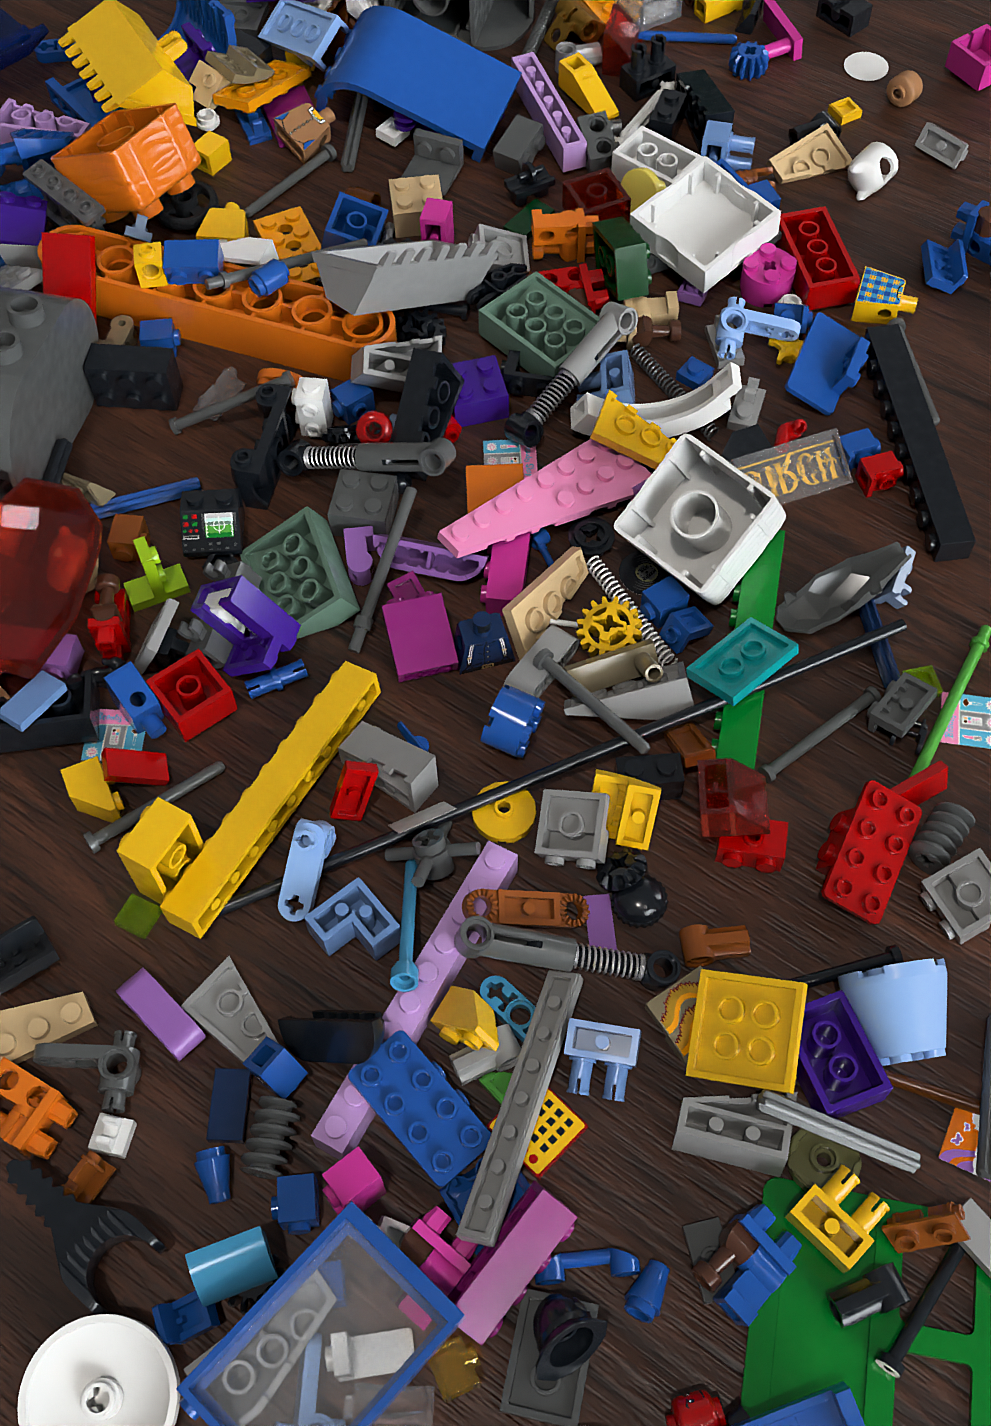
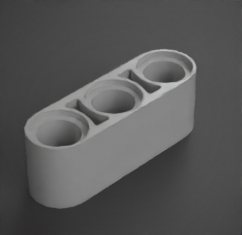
M555 625L549 626L509 673L503 687L507 684L539 698L555 678L545 669L538 670L533 665L534 657L539 651L547 648L554 654L553 660L564 668L576 653L580 643L579 639Z

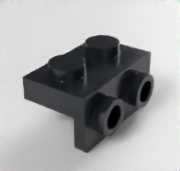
M35 916L27 918L0 934V995L17 987L24 980L47 969L51 964L60 960L50 938Z

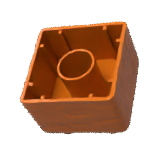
M176 103L113 111L50 158L58 172L104 206L106 212L102 217L105 218L106 224L125 217L129 212H132L135 220L137 214L147 216L148 219L156 216L164 208L159 197L166 192L168 195H176L191 188L195 184V179L191 172L201 163L200 155Z

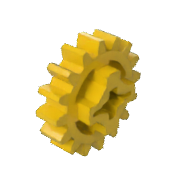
M606 596L602 597V604L599 605L594 600L591 601V610L582 609L585 619H577L578 627L581 628L576 631L578 639H582L580 644L583 650L589 648L590 657L596 656L597 653L601 655L635 644L637 642L634 639H642V631L639 629L643 625L642 620L638 619L637 608L630 610L631 606L628 600L621 605L617 596L614 597L612 602H608ZM620 615L625 617L630 625H627L626 621H621ZM590 633H593L594 637H599V644L591 638Z

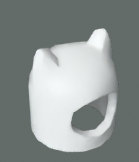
M881 142L870 143L851 161L848 167V180L857 191L856 199L858 201L864 200L877 192L898 171L899 166L896 154L886 144ZM882 158L887 159L890 163V172L887 175L881 174L879 162Z

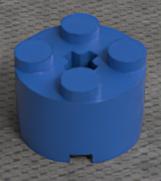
M505 684V687H502L488 715L490 716L488 725L491 726L484 725L480 741L512 756L523 758L530 743L528 740L531 733H535L540 724L545 701Z

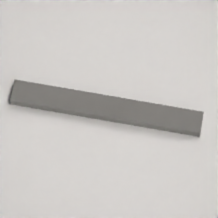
M548 971L456 1236L462 1241L495 1247L568 1029L569 1018L572 1017L584 981L579 973Z

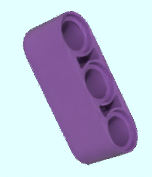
M143 967L115 990L126 1005L179 1062L206 1038V1035Z

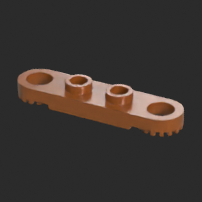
M477 889L469 892L462 901V912L466 919L472 916H479V914H476V911H473L474 907H472L475 898L478 897L484 900L487 906L485 915L481 917L486 918L491 923L517 927L572 929L586 923L585 921L589 918L588 914H590V911H588L589 904H586V899L575 893ZM569 902L573 903L577 908L578 915L575 920L568 918V915L566 916L565 906Z

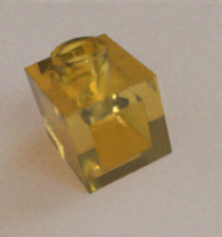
M451 1335L428 1361L445 1404L481 1386L475 1368L480 1366L481 1363L472 1342L465 1345L461 1335L455 1338Z

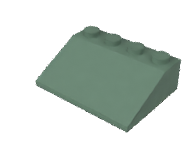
M536 271L479 309V334L507 356L509 350L520 351V366L529 373L555 377L558 375L560 365L599 321V316Z
M308 506L242 550V554H240L242 562L251 566L252 570L262 577L258 589L301 625L296 636L297 639L338 626L361 611L327 520Z

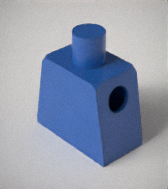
M131 661L103 677L112 701L137 734L146 731L151 739H156L166 732L167 727L162 722L164 715L161 705Z

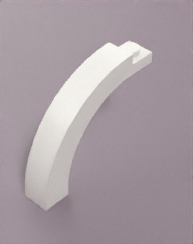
M730 362L705 384L685 395L661 402L630 405L638 410L637 415L649 424L654 422L661 428L662 434L668 438L690 432L712 422L731 409L730 397L742 388L740 368L738 365ZM588 392L584 394L570 408L571 429L590 436L604 399Z

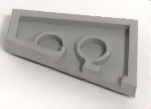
M230 956L180 1006L190 1018L242 1063L266 1036L277 1042Z

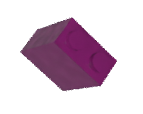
M433 591L419 593L414 599L394 598L387 601L386 605H382V617L398 683L458 669L459 661L442 592L434 594Z

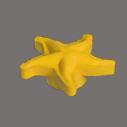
M770 338L768 345L774 346L779 350L776 363L780 365L783 361L795 363L804 341L799 340V338L795 341H781Z

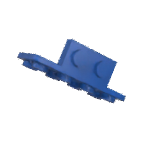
M818 312L813 318L785 384V389L823 414L831 415L835 410L840 395L848 387L853 388L860 379L859 369L868 359L869 355L866 352L870 342L862 336L859 337L825 314Z
M399 1030L384 1041L369 1060L353 1067L349 1071L348 1079L434 1184L438 1187H444L486 1150L491 1132L469 1108L470 1103L459 1089L454 1090L445 1080L447 1076L436 1062H430L404 1031Z

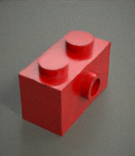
M722 812L718 827L715 862L723 863L725 866L732 868L746 866L756 868L758 871L765 873L780 872L786 856L788 822Z

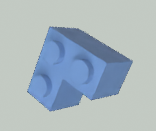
M359 877L304 916L308 932L328 957L355 937L375 961L400 943V925Z

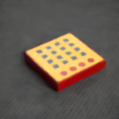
M549 1087L522 1164L537 1181L588 1129V1125ZM498 1114L486 1126L491 1133Z

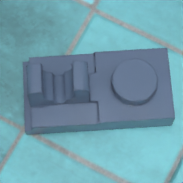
M137 214L135 224H132V227L126 225L124 236L151 243L152 233L147 232L148 229L146 228L148 217Z
M908 545L902 549L907 556L911 554L912 557L892 576L882 589V593L873 597L875 604L887 602L896 609L907 605L908 602L902 597L910 594L912 591L911 587L905 583V580L913 569L912 563L916 554Z

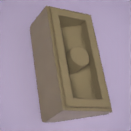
M64 473L61 479V483L69 495L103 507L116 495L115 492L67 473Z

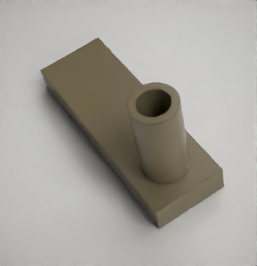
M651 639L564 666V670L591 693L644 676L649 682H657L663 676V669L658 662L655 644ZM570 692L571 696L573 698H576V696Z

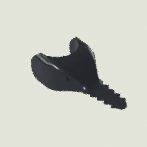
M11 1160L6 1166L9 1173L8 1183L18 1185L17 1194L27 1195L26 1205H36V1217H45L44 1226L51 1228L63 1283L95 1315L108 1314L109 1311L100 1302L94 1285L95 1271L103 1255L115 1245L132 1240L145 1242L160 1254L167 1247L129 1212L120 1208L77 1202L74 1194L65 1196L64 1186L53 1187L52 1177L43 1179L41 1168L32 1170L30 1160Z

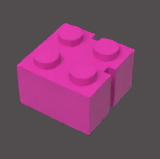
M988 24L971 31L970 35L967 33L953 40L945 64L947 69L976 91L991 85V26Z

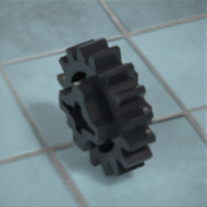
M414 308L413 313L405 310L403 317L395 316L398 343L442 335V345L446 344L447 331L446 326H444V319H438L436 312L429 315L428 309L420 313L417 308Z

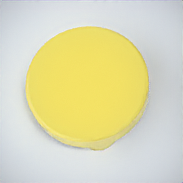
M645 167L628 171L621 181L619 192L620 202L625 213L630 217V213L656 193L666 189L665 182L659 180L652 170Z

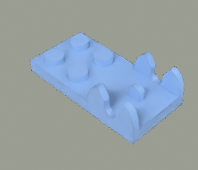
M279 0L258 38L271 44V46L296 55L310 67L314 64L324 72L327 66L321 58L337 31L340 29L347 34L350 29L336 14L296 0Z

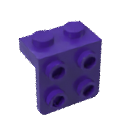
M190 22L181 25L188 49L174 63L189 82L198 61L201 60L211 66L205 61L207 51L216 52L210 41L207 42L199 28L195 29Z

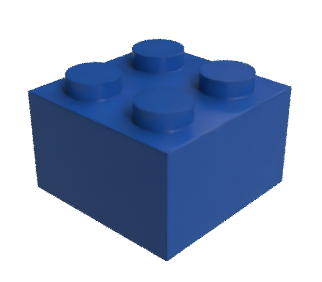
M339 192L324 231L321 249L363 238L367 240L368 246L377 245L382 236L389 210Z

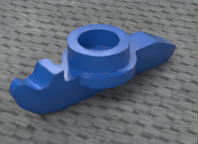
M402 721L398 722L397 727L408 743L427 752L429 751V742L426 738L414 736Z

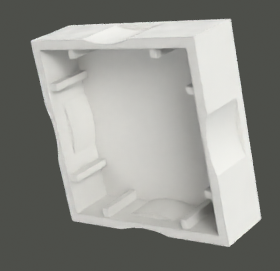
M703 156L680 174L670 186L653 195L630 213V225L641 235L645 242H648L652 254L701 292L705 293L738 267L746 257L759 250L762 244L769 242L778 234L781 211L756 192L742 186L730 173L711 159Z

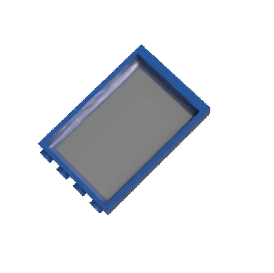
M351 1201L176 1388L183 1396L179 1404L192 1419L196 1421L200 1416L209 1426H372L466 1317Z

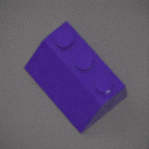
M7 191L0 192V244L38 246L42 239L41 232H46L48 201L42 200L37 196L21 197Z

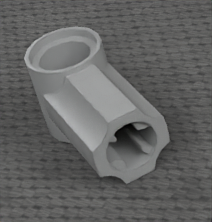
M568 41L558 43L555 53V71L559 74L560 60L578 52L592 65H599V63H602V52L599 42L575 45Z
M509 1024L497 1027L499 1046L496 1051L480 1048L479 1051L466 1047L449 1055L454 1072L462 1086L494 1070L502 1072L516 1065L521 1047Z

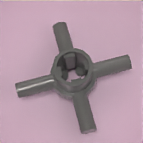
M450 820L438 825L437 829H427L417 834L412 840L413 847L387 848L385 850L386 861L415 860L418 867L411 882L416 887H422L426 879L438 880L451 874L455 867L452 857L480 855L481 845L480 842L451 844L447 838L453 825Z

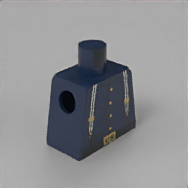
M479 611L474 614L473 618L457 623L453 641L459 661L458 671L460 675L515 661L500 613L489 614L485 611Z

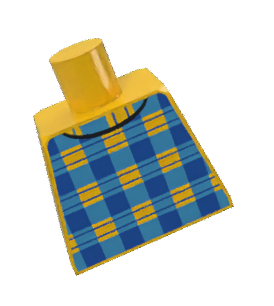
M865 266L851 321L887 324L890 320L896 318L898 311L914 314L918 298L903 295L906 283L903 278Z

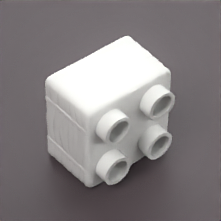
M685 433L679 437L634 499L628 503L626 509L615 521L614 529L640 552L710 604L717 605L729 595L738 581L763 552L770 540L773 539L783 525L786 513L771 491L738 470L701 441Z

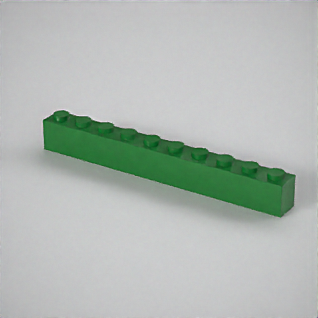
M785 530L777 531L760 556L741 578L740 584H736L734 587L732 602L738 603L737 609L731 608L728 625L734 627V630L750 617L773 629ZM765 689L743 698L735 706L731 704L723 706L722 712L716 711L713 729L719 730L718 739L712 738L711 745L715 749L716 760L714 761V766L708 765L705 780L706 785H711L709 797L748 804L753 784Z

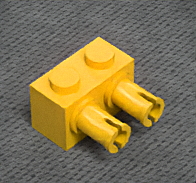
M840 1165L839 1169L822 1188L814 1184L785 1217L842 1273L850 1270L875 1240L869 1235V1232L890 1211L889 1206L884 1201L873 1212L871 1211L872 1207L880 1199L873 1192L868 1194V1197L851 1217L840 1208L839 1204L860 1183L859 1178L854 1173L844 1184L841 1183L851 1171L845 1165Z

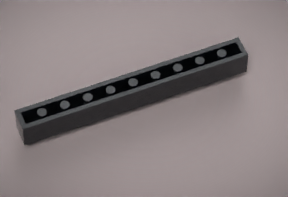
M899 324L867 327L864 336L870 342L866 352L869 355L866 364L867 374L872 376L874 395L879 397L881 403L880 412L882 417L886 418L888 436L890 439H893L895 445V457L901 461L904 467V476L902 478L904 482L908 483L910 502L916 507L917 523L920 528H923L925 534V547L927 551L931 552L934 562L967 559L970 556L976 539Z

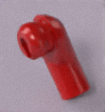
M796 419L779 426L773 447L774 451L780 454L785 453L789 441L801 437L807 430L806 422L803 419Z

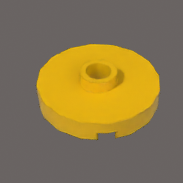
M508 781L492 783L484 787L478 795L508 783ZM524 789L472 811L473 823L479 834L489 841L514 843L526 837L534 826L536 818L535 800L529 791ZM502 807H507L509 811L506 813H502L499 811V809Z

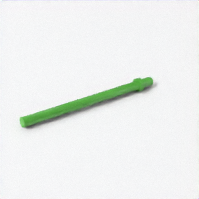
M982 625L977 636L971 639L969 643L970 651L909 778L929 766L982 653L986 652L989 647L990 626Z

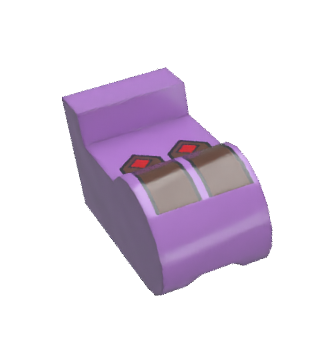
M373 525L344 529L349 577L354 584L360 586L372 582L375 575L373 559L368 551H376V548L373 546Z

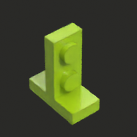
M145 536L133 540L146 574L140 578L123 583L134 612L162 603L167 599L169 600V598L173 599L191 592L180 563L163 569L155 546L149 547Z

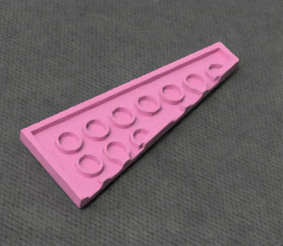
M589 439L439 531L437 539L456 558H460L487 549L488 545L499 541H512L515 539V536L527 532L533 534L539 532L542 527L551 524L558 526L588 516L594 510L603 507L610 509L616 507L617 503L628 499L632 501L635 497L632 487L649 478L651 473L640 462Z

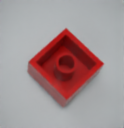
M199 648L145 681L158 699L163 714L185 742L238 710L231 688Z

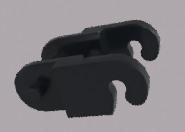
M925 718L922 722L917 720L913 725L919 728L918 733L911 730L906 733L916 737L915 741L918 743L915 751L916 755H919L929 726L925 724L927 720ZM893 733L889 742L891 746H893L896 735Z

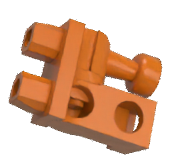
M583 208L575 209V211L566 210L555 214H542V209L531 210L533 260L543 259L544 254H559L566 262L577 259V263L585 262V254L594 253L593 236H586V234H593L592 222L599 221L598 215L584 216Z
M3 1057L0 1061V1098L10 1102L14 1107L9 1114L0 1111V1137L11 1147L29 1158L33 1154L48 1160L56 1149L58 1142L46 1133L54 1122L67 1130L77 1118L78 1113L67 1103L68 1100L58 1090L50 1087Z

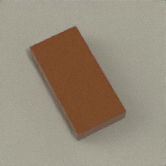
M687 723L664 731L665 741L674 753L681 754V761L685 768L716 760L715 749L694 723Z

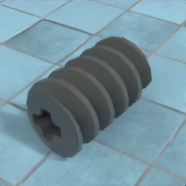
M952 802L938 803L934 807L933 812L928 816L927 822L922 825L920 832L910 844L908 855L912 862L919 869L931 875L942 870L944 866H948L951 863V857L957 853V847H960L963 844V838L968 836L969 828L975 825L976 819L973 814L961 805Z
M261 1096L258 1103L263 1109L255 1112L254 1118L258 1123L253 1124L249 1130L255 1138H249L245 1143L246 1148L251 1152L241 1155V1162L247 1167L239 1169L244 1173L259 1178L277 1179V1177L284 1176V1174L275 1169L276 1165H286L289 1161L280 1155V1151L292 1150L293 1147L284 1138L285 1136H296L297 1131L288 1126L289 1122H299L301 1117L292 1112L293 1108L298 1107L295 1103L274 1096Z

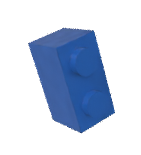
M219 239L164 240L163 270L168 284H205V279L218 276L219 272H223L224 255Z

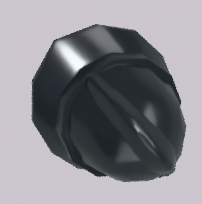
M551 1294L539 1304L533 1317L534 1337L539 1351L535 1365L537 1379L556 1381L572 1374L598 1349L606 1336L608 1322L592 1318L585 1306L576 1298L565 1297L561 1294Z

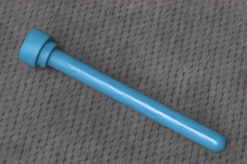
M408 860L405 864L399 961L391 968L390 985L395 990L401 992H409L416 989L419 982V969L413 962L417 887L412 884L411 879L418 867L415 860Z

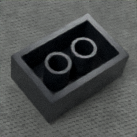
M91 343L84 371L97 406L177 411L183 383L173 348Z

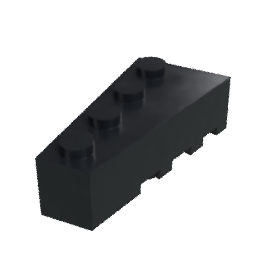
M704 69L676 73L675 83L676 91L687 94L684 118L700 155L707 121L733 123L735 110Z
M413 348L390 442H432L435 438H443L465 380L442 352ZM405 472L412 479L426 481L428 474L425 472Z
M92 669L80 672V677L66 681L65 677L58 679L65 683L67 691L23 732L0 719V753L99 740L100 691ZM4 696L0 697V708L10 699L7 700Z

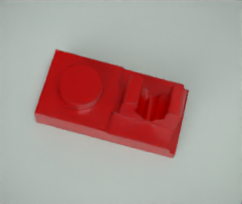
M345 760L329 808L330 818L362 820L379 773L377 764Z

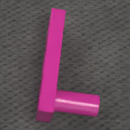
M764 0L763 21L778 40L765 45V50L769 51V59L785 53L793 61L801 59L803 37L775 0Z

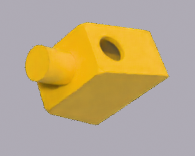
M234 202L226 203L225 208L209 209L196 233V239H227V242L238 238L249 237L246 212L240 209Z

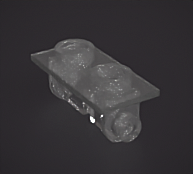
M233 367L224 368L216 383L212 384L205 394L198 398L199 402L194 407L193 412L239 394L245 388L246 383L237 379V370ZM222 413L213 416L209 419L216 421L222 415Z

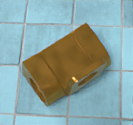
M559 0L555 10L557 17L546 33L544 41L556 51L557 44L564 42L572 31L583 42L594 43L598 41L607 25L581 0ZM560 29L561 35L559 40L553 42V33L555 30Z

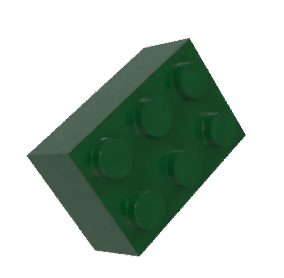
M623 217L592 222L596 269H602L604 284L618 301L649 295L648 285L652 283L650 269L647 268V259L650 258L648 242H645L641 235Z

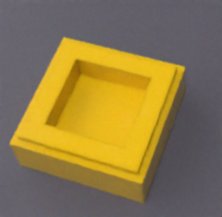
M850 97L831 103L828 106L829 114L840 125L859 119L862 116L863 110Z

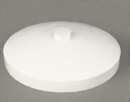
M97 1314L77 1319L52 1334L31 1359L20 1386L17 1407L19 1426H175L180 1406V1393L176 1388L180 1385V1378L174 1357L168 1346L154 1330L131 1317L116 1314Z

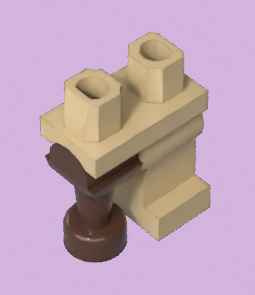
M666 291L665 297L647 298L640 296L623 300L622 305L634 308L638 314V323L635 330L629 335H622L617 341L625 342L627 350H631L638 343H640L638 346L647 347L651 343L652 338L668 336L671 342L681 340V321L678 319L679 303L677 291Z

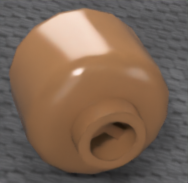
M911 70L902 71L889 81L886 90L890 103L896 107H905L911 104L922 93V79L916 72Z

